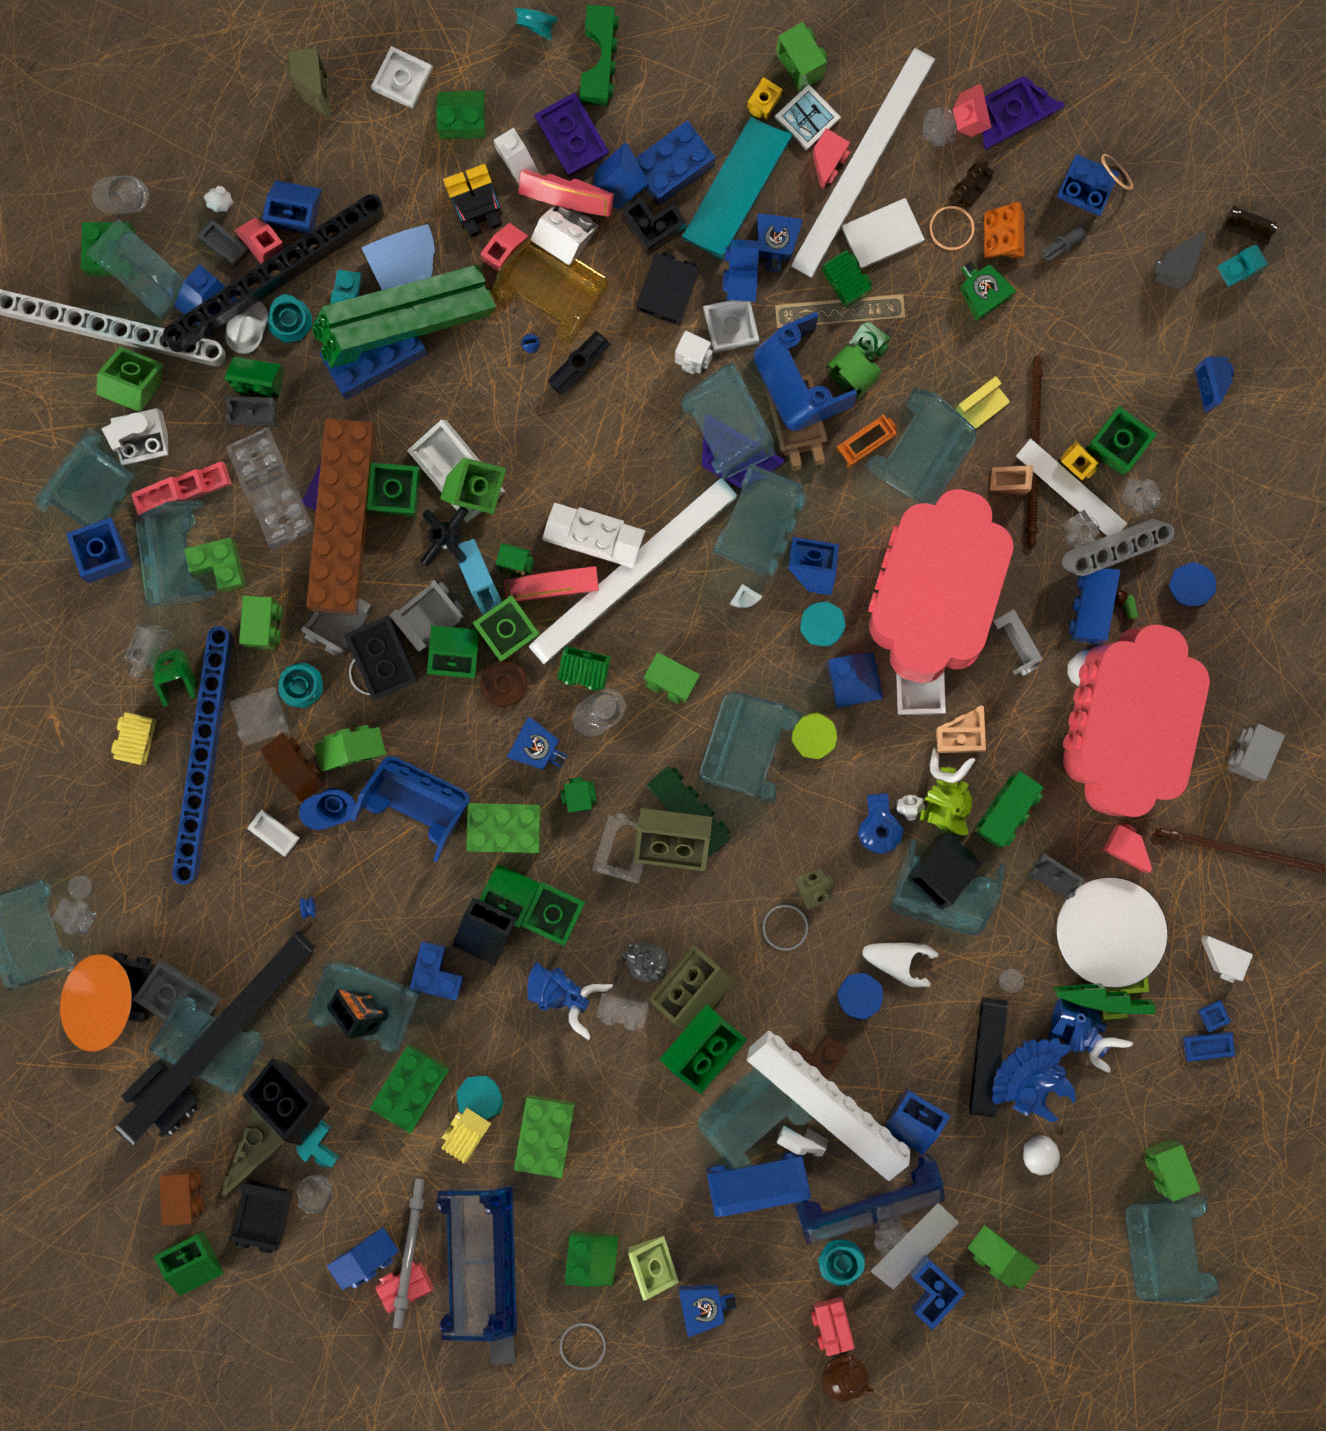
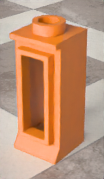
M883 414L843 443L837 445L835 451L837 454H842L847 461L846 467L850 469L895 438L897 427L891 418H886ZM880 425L886 434L855 454L849 445Z

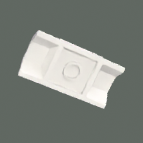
M554 503L542 540L633 568L646 531L626 525L623 520L579 507L577 510Z

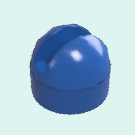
M534 334L525 335L521 340L522 349L529 354L536 353L540 348L539 338ZM536 340V343H529L526 345L524 343L526 341Z

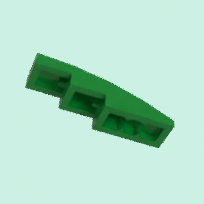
M1101 983L1053 986V991L1057 997L1081 1006L1124 1014H1156L1155 1004L1151 999L1130 1000V996L1126 991L1106 992L1105 987Z

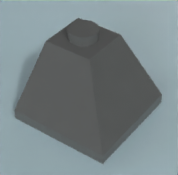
M1200 232L1168 251L1162 259H1157L1153 272L1156 273L1154 281L1181 290L1192 278L1206 233Z

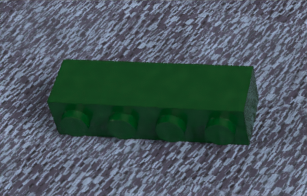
M667 766L646 784L669 812L712 817L715 814L706 803L702 806L696 799L700 795L691 785L686 787L681 780L684 777L676 767L671 770ZM713 817L708 857L731 839L728 836L731 831L722 821L718 824Z

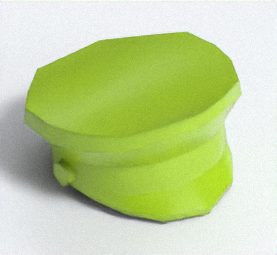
M819 712L803 716L796 723L792 731V742L802 757L821 759L836 747L837 730L834 723Z

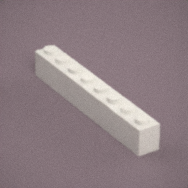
M769 1030L749 1047L747 1061L885 1179L890 1181L909 1166L910 1150L907 1145L893 1137L886 1127L879 1125L870 1113L864 1112L859 1108L851 1097L845 1096L835 1083L824 1078L816 1067L810 1066L797 1051L789 1048L781 1037L775 1036Z

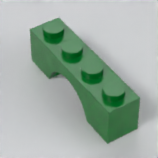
M587 5L586 37L598 44L602 55L594 68L581 73L580 102L585 105L608 106L609 98L614 96V84H610L611 75L615 76L616 61H612V53H617L618 38H614V30H619V16L615 15V7Z

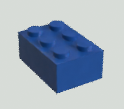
M687 120L638 155L636 160L649 182L645 189L659 207L713 168L716 157Z

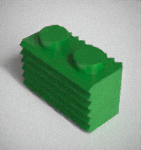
M848 250L827 261L821 268L846 309L868 296L872 290V282L866 273L862 274L861 270H859L860 264L854 254L850 255Z
M501 543L496 559V565L500 572L513 573L514 576L518 575V577L527 576V573L531 574L535 562L529 550Z
M565 646L562 653L558 680H562L567 685L581 684L594 691L604 690L611 656Z

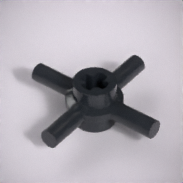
M460 507L449 522L441 523L431 510L423 512V517L431 526L429 540L432 543L421 559L424 565L428 566L440 550L449 549L459 563L467 559V556L458 546L460 532L457 527L469 512L468 509Z

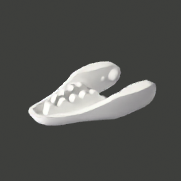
M911 942L870 944L863 949V956L867 961L911 987H930L931 985L926 978L919 980L918 977L912 978L910 976L909 968L913 956L920 952L922 955L927 954L929 958L933 959L938 957L939 953L922 943Z

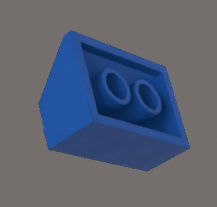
M1101 569L1086 576L1078 575L1077 587H1080L1079 595L1075 596L1072 610H1075L1074 620H1070L1068 633L1071 634L1070 640L1100 645L1108 641L1120 570Z

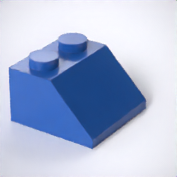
M111 517L66 533L79 574L88 584L133 567L126 545Z

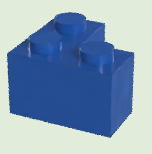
M731 239L730 247L725 248V261H729V270H724L723 292H727V300L756 302L759 241Z
M426 941L421 942L410 985L411 990L456 1001L459 999L465 975L442 970L447 946Z
M382 1227L371 1233L353 1248L342 1253L326 1267L342 1290L349 1286L354 1289L376 1276L377 1272L375 1270L378 1267L383 1269L394 1261L392 1256L398 1253L399 1250Z
M925 1255L910 1274L926 1292L911 1308L933 1330L965 1295V1292Z

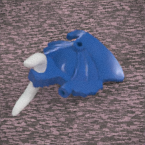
M535 962L528 978V1000L538 1003L539 1008L547 1011L548 1008L556 1009L568 1006L570 1009L569 1023L573 1030L587 1040H590L588 1030L578 1021L579 1012L584 1013L587 1009L589 1000L586 997L589 994L608 991L613 985L591 984L582 989V987L576 986L571 979H568L562 969L549 970Z
M1062 998L1058 999L1053 1012L1050 1033L1047 1037L1050 1040L1063 1039L1065 1044L1071 1046L1073 1052H1084L1087 1049L1090 1062L1108 1073L1111 1071L1110 1067L1100 1058L1106 1054L1110 1047L1125 1048L1133 1045L1131 1041L1101 1037L1097 1031L1104 1033L1107 1024L1100 1022L1101 1017L1095 1009L1081 1006Z

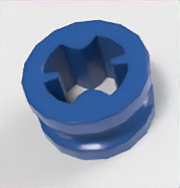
M313 896L309 897L308 900L300 898V909L303 919H307L308 916L316 917V906Z

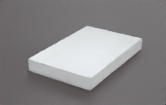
M906 198L841 226L852 254L859 261L860 270L925 241Z

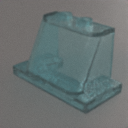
M118 218L86 253L104 271L110 272L141 300V304L158 319H161L176 302L183 282L186 280Z
M89 427L32 502L44 513L53 504L85 527L99 522L101 519L105 520L108 518L113 510L110 507L116 500L119 502L127 492L125 488L135 475L96 447L103 436Z

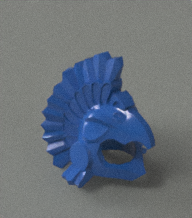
M1035 1039L1030 1041L1023 1040L1022 1046L1016 1047L1014 1052L1002 1061L1001 1067L996 1070V1076L993 1079L992 1101L997 1105L1005 1101L1015 1100L1016 1104L1012 1108L1020 1113L1029 1116L1032 1112L1049 1122L1059 1120L1046 1106V1096L1050 1091H1053L1059 1097L1067 1096L1071 1099L1072 1104L1075 1103V1089L1065 1077L1066 1070L1063 1066L1058 1065L1061 1058L1071 1051V1046L1061 1044L1059 1039H1052L1050 1042L1047 1039H1043L1039 1043Z

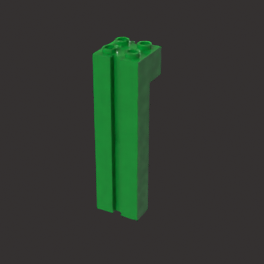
M474 265L323 306L313 324L312 331L314 337L323 343L324 347L321 348L324 360L328 361L330 368L357 361L364 351L488 317L492 314L496 305L490 291L486 290L484 285L485 279L479 265Z

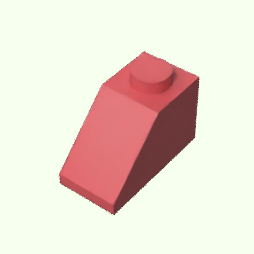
M978 84L961 92L953 107L957 130L973 137L990 129L991 124L982 85Z
M1126 823L1123 826L1115 825L1102 851L1145 873H1150L1152 866L1142 836L1135 833L1137 829Z

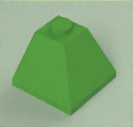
M464 457L446 476L440 499L453 505L494 514L506 468Z

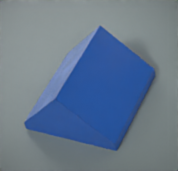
M624 143L596 169L593 186L614 193L612 206L616 209L624 207L649 185L628 143Z

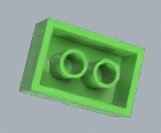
M468 803L467 851L540 853L541 805Z
M533 1095L526 1097L514 1170L562 1178L575 1107L574 1102Z

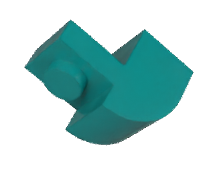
M1256 244L1223 262L1217 269L1229 288L1242 280L1245 281L1262 272L1269 264Z
M337 269L335 287L331 295V304L359 297L361 273Z
M322 1120L301 1146L296 1145L299 1156L305 1162L313 1155L316 1157L314 1159L315 1162L320 1166L332 1168L340 1157L321 1144L332 1128Z

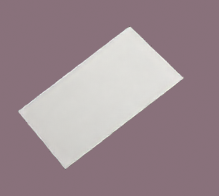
M937 1203L871 1272L894 1289L959 1222Z

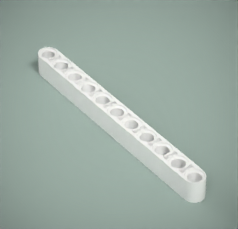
M914 48L797 253L791 267L811 278L814 276L936 60L935 58Z
M0 289V315L210 366H220L226 360L227 354L225 350L214 340L202 338L195 343L196 348L191 353H187L186 350L174 352L169 347L163 346L165 341L163 337L164 328ZM8 300H13L12 306L5 309V303ZM36 305L35 311L32 314H27L28 308ZM59 311L58 317L50 320L51 313ZM81 316V322L78 325H73L74 318ZM104 322L103 329L96 331V324ZM127 327L126 334L118 336L119 329ZM149 332L150 338L145 342H141V336ZM181 335L173 336V341L179 340ZM219 349L218 356L209 358L211 350Z
M723 478L718 480L639 549L633 568L620 565L598 584L599 591L589 592L529 645L531 651L544 665L551 661L565 646L574 641L729 506L738 495Z

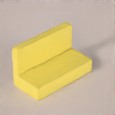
M996 376L966 398L956 408L957 412L972 430L977 429L1010 402L999 388L1002 383Z

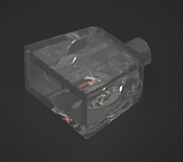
M153 623L137 625L125 656V660L132 663L128 675L141 679L145 669L153 668L157 656L164 651L172 632Z

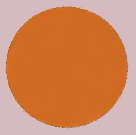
M97 954L83 959L70 972L61 994L60 1015L65 1033L78 1048L86 1051H99L107 1048L120 1036L128 1021L131 1009V987L128 976L119 962L110 956Z

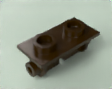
M989 163L973 164L967 171V177L954 187V193L949 200H959L958 205L964 210L967 207L970 208L980 195L974 188L977 187L980 191H983L993 179L992 175L994 172L987 167Z
M1233 206L1225 228L1269 244L1278 226H1276L1277 222Z

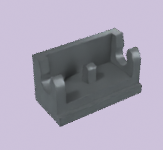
M225 396V404L228 407L225 417L229 425L276 426L277 402L273 398Z
M1040 854L1028 872V875L1068 900L1076 895V889L1085 881V879L1046 854Z

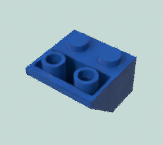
M1076 154L1064 177L1057 198L1101 216L1116 181L1103 165ZM1110 169L1111 172L1116 177H1118L1119 172Z
M275 181L266 198L263 221L269 224L271 228L308 234L315 229L322 189Z
M905 1088L883 1127H886L893 1137L923 1155L939 1137L950 1115Z

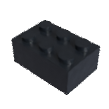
M390 616L344 634L372 700H376L418 681Z
M274 1058L269 1061L243 1094L248 1103L285 1142L298 1146L303 1144L330 1109L327 1103L288 1063Z

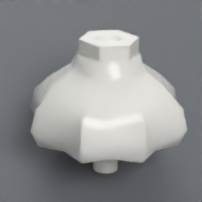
M217 186L216 189L212 188L204 195L206 206L215 212H227L234 205L231 193L227 192L223 186Z
M916 795L903 796L896 801L897 811L905 815L906 819L910 821L915 820L916 816L921 813V810L925 809L924 799Z

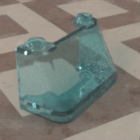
M733 362L724 365L682 395L683 400L680 401L685 414L690 413L691 416H694L713 453L712 467L716 474L721 473L723 479L731 477L775 455L774 441Z
M38 880L0 892V975L8 991L28 987L72 971L74 968V956L71 951L61 948L46 903L49 902L52 892L50 886L44 880Z
M186 996L183 999L178 997L152 1043L149 1053L174 1065L216 1018L200 1011L196 1007L197 1002ZM249 1030L248 1033L238 1031L197 1075V1078L236 1096L265 1041L261 1040L262 1035L253 1030Z

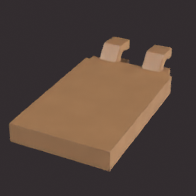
M811 374L801 376L807 389L814 387ZM765 385L780 452L784 454V457L789 456L791 470H801L802 464L799 453L812 451L815 466L824 465L825 458L822 448H825V444H827V437L823 421L799 431L788 429Z

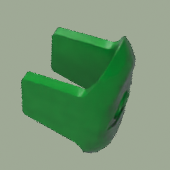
M171 649L164 651L155 660L153 685L164 707L169 706L170 692L166 682L181 677L191 699L197 697V683L187 654L182 650ZM173 660V662H171V663H169V664H167V665H162L163 663H165V662H167V661Z

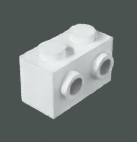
M685 330L675 351V363L682 365V369L688 373L694 374L697 372L700 374L703 368L707 369L712 360L711 342Z

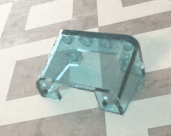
M750 464L741 484L742 492L726 529L721 530L713 553L768 579L769 575L774 576L778 568L777 557L779 553L783 555L788 544L785 538L788 532H793L797 523V519H794L798 510L802 511L807 498H805L806 493H804L802 484Z

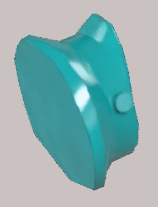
M514 7V12L517 15L515 24L527 27L540 36L552 41L551 32L559 17L537 10Z
M282 294L275 298L271 305L267 318L268 328L275 337L284 343L301 341L312 326V315L303 301L297 300L294 296Z
M828 601L812 604L803 611L800 631L811 645L830 647L841 638L845 630L846 624L843 612Z
M306 662L286 667L278 681L280 697L289 706L306 708L312 705L323 692L320 672Z
M488 1076L468 1077L456 1091L458 1109L461 1114L468 1108L485 1120H488L501 1113L503 1099L496 1082Z
M848 1240L828 1242L818 1258L822 1277L838 1286L852 1284L863 1274L865 1269L864 1254L854 1242Z

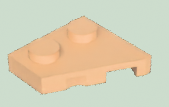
M979 706L975 710L936 729L937 753L985 752L984 706Z

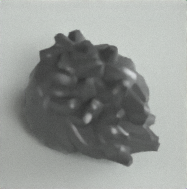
M637 942L629 943L630 949L622 951V956L627 959L625 964L628 965L631 976L644 983L658 982L668 973L667 970L669 969L670 962L662 946Z

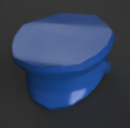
M1191 562L1174 570L1169 589L1179 604L1186 607L1202 606L1216 593L1215 575L1204 565Z
M866 973L848 975L837 991L838 1002L842 1010L848 1016L857 1020L864 1021L877 1013L883 1002L881 984Z

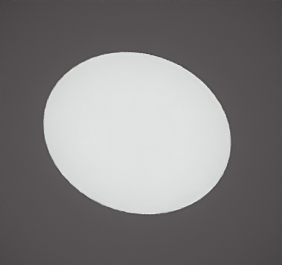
M1100 878L1087 882L1077 888L1075 891L1076 895L1073 898H1069V900L1067 899L1063 904L1057 921L1059 948L1069 966L1087 981L1094 984L1101 983L1105 987L1128 986L1148 976L1162 959L1167 943L1166 921L1155 899L1137 884L1119 878Z

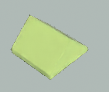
M664 1236L629 1247V1258L643 1300H647L679 1283Z

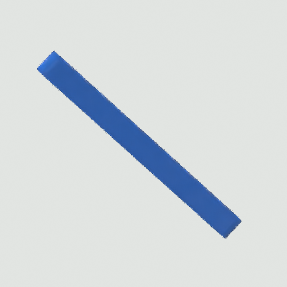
M221 626L211 628L206 641L172 871L173 879L179 884L194 883L198 878L233 645L232 633ZM219 632H224L226 637L224 642L217 644L215 641L216 635ZM220 655L222 658L221 665L213 667L212 659L214 656ZM216 678L219 683L218 688L210 691L208 684L210 680ZM213 702L215 710L212 714L208 715L205 712V706L207 703ZM209 725L212 730L211 735L208 738H204L201 734L202 728ZM206 749L208 758L201 762L198 759V753L200 750ZM201 772L205 780L203 784L198 786L194 778L197 773ZM195 796L201 799V805L197 809H194L191 805V800ZM191 820H195L198 824L197 830L193 833L188 830L187 826ZM188 843L194 847V853L189 857L184 853V848ZM184 867H187L191 872L188 880H184L181 877V870Z

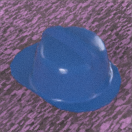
M337 787L328 788L322 793L306 799L300 806L299 816L302 823L310 829H326L349 821L356 804L352 796Z

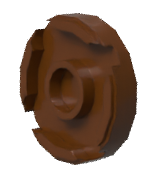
M498 660L486 667L480 680V686L483 695L489 702L495 706L508 707L522 700L526 694L528 682L521 666L509 660L501 662Z

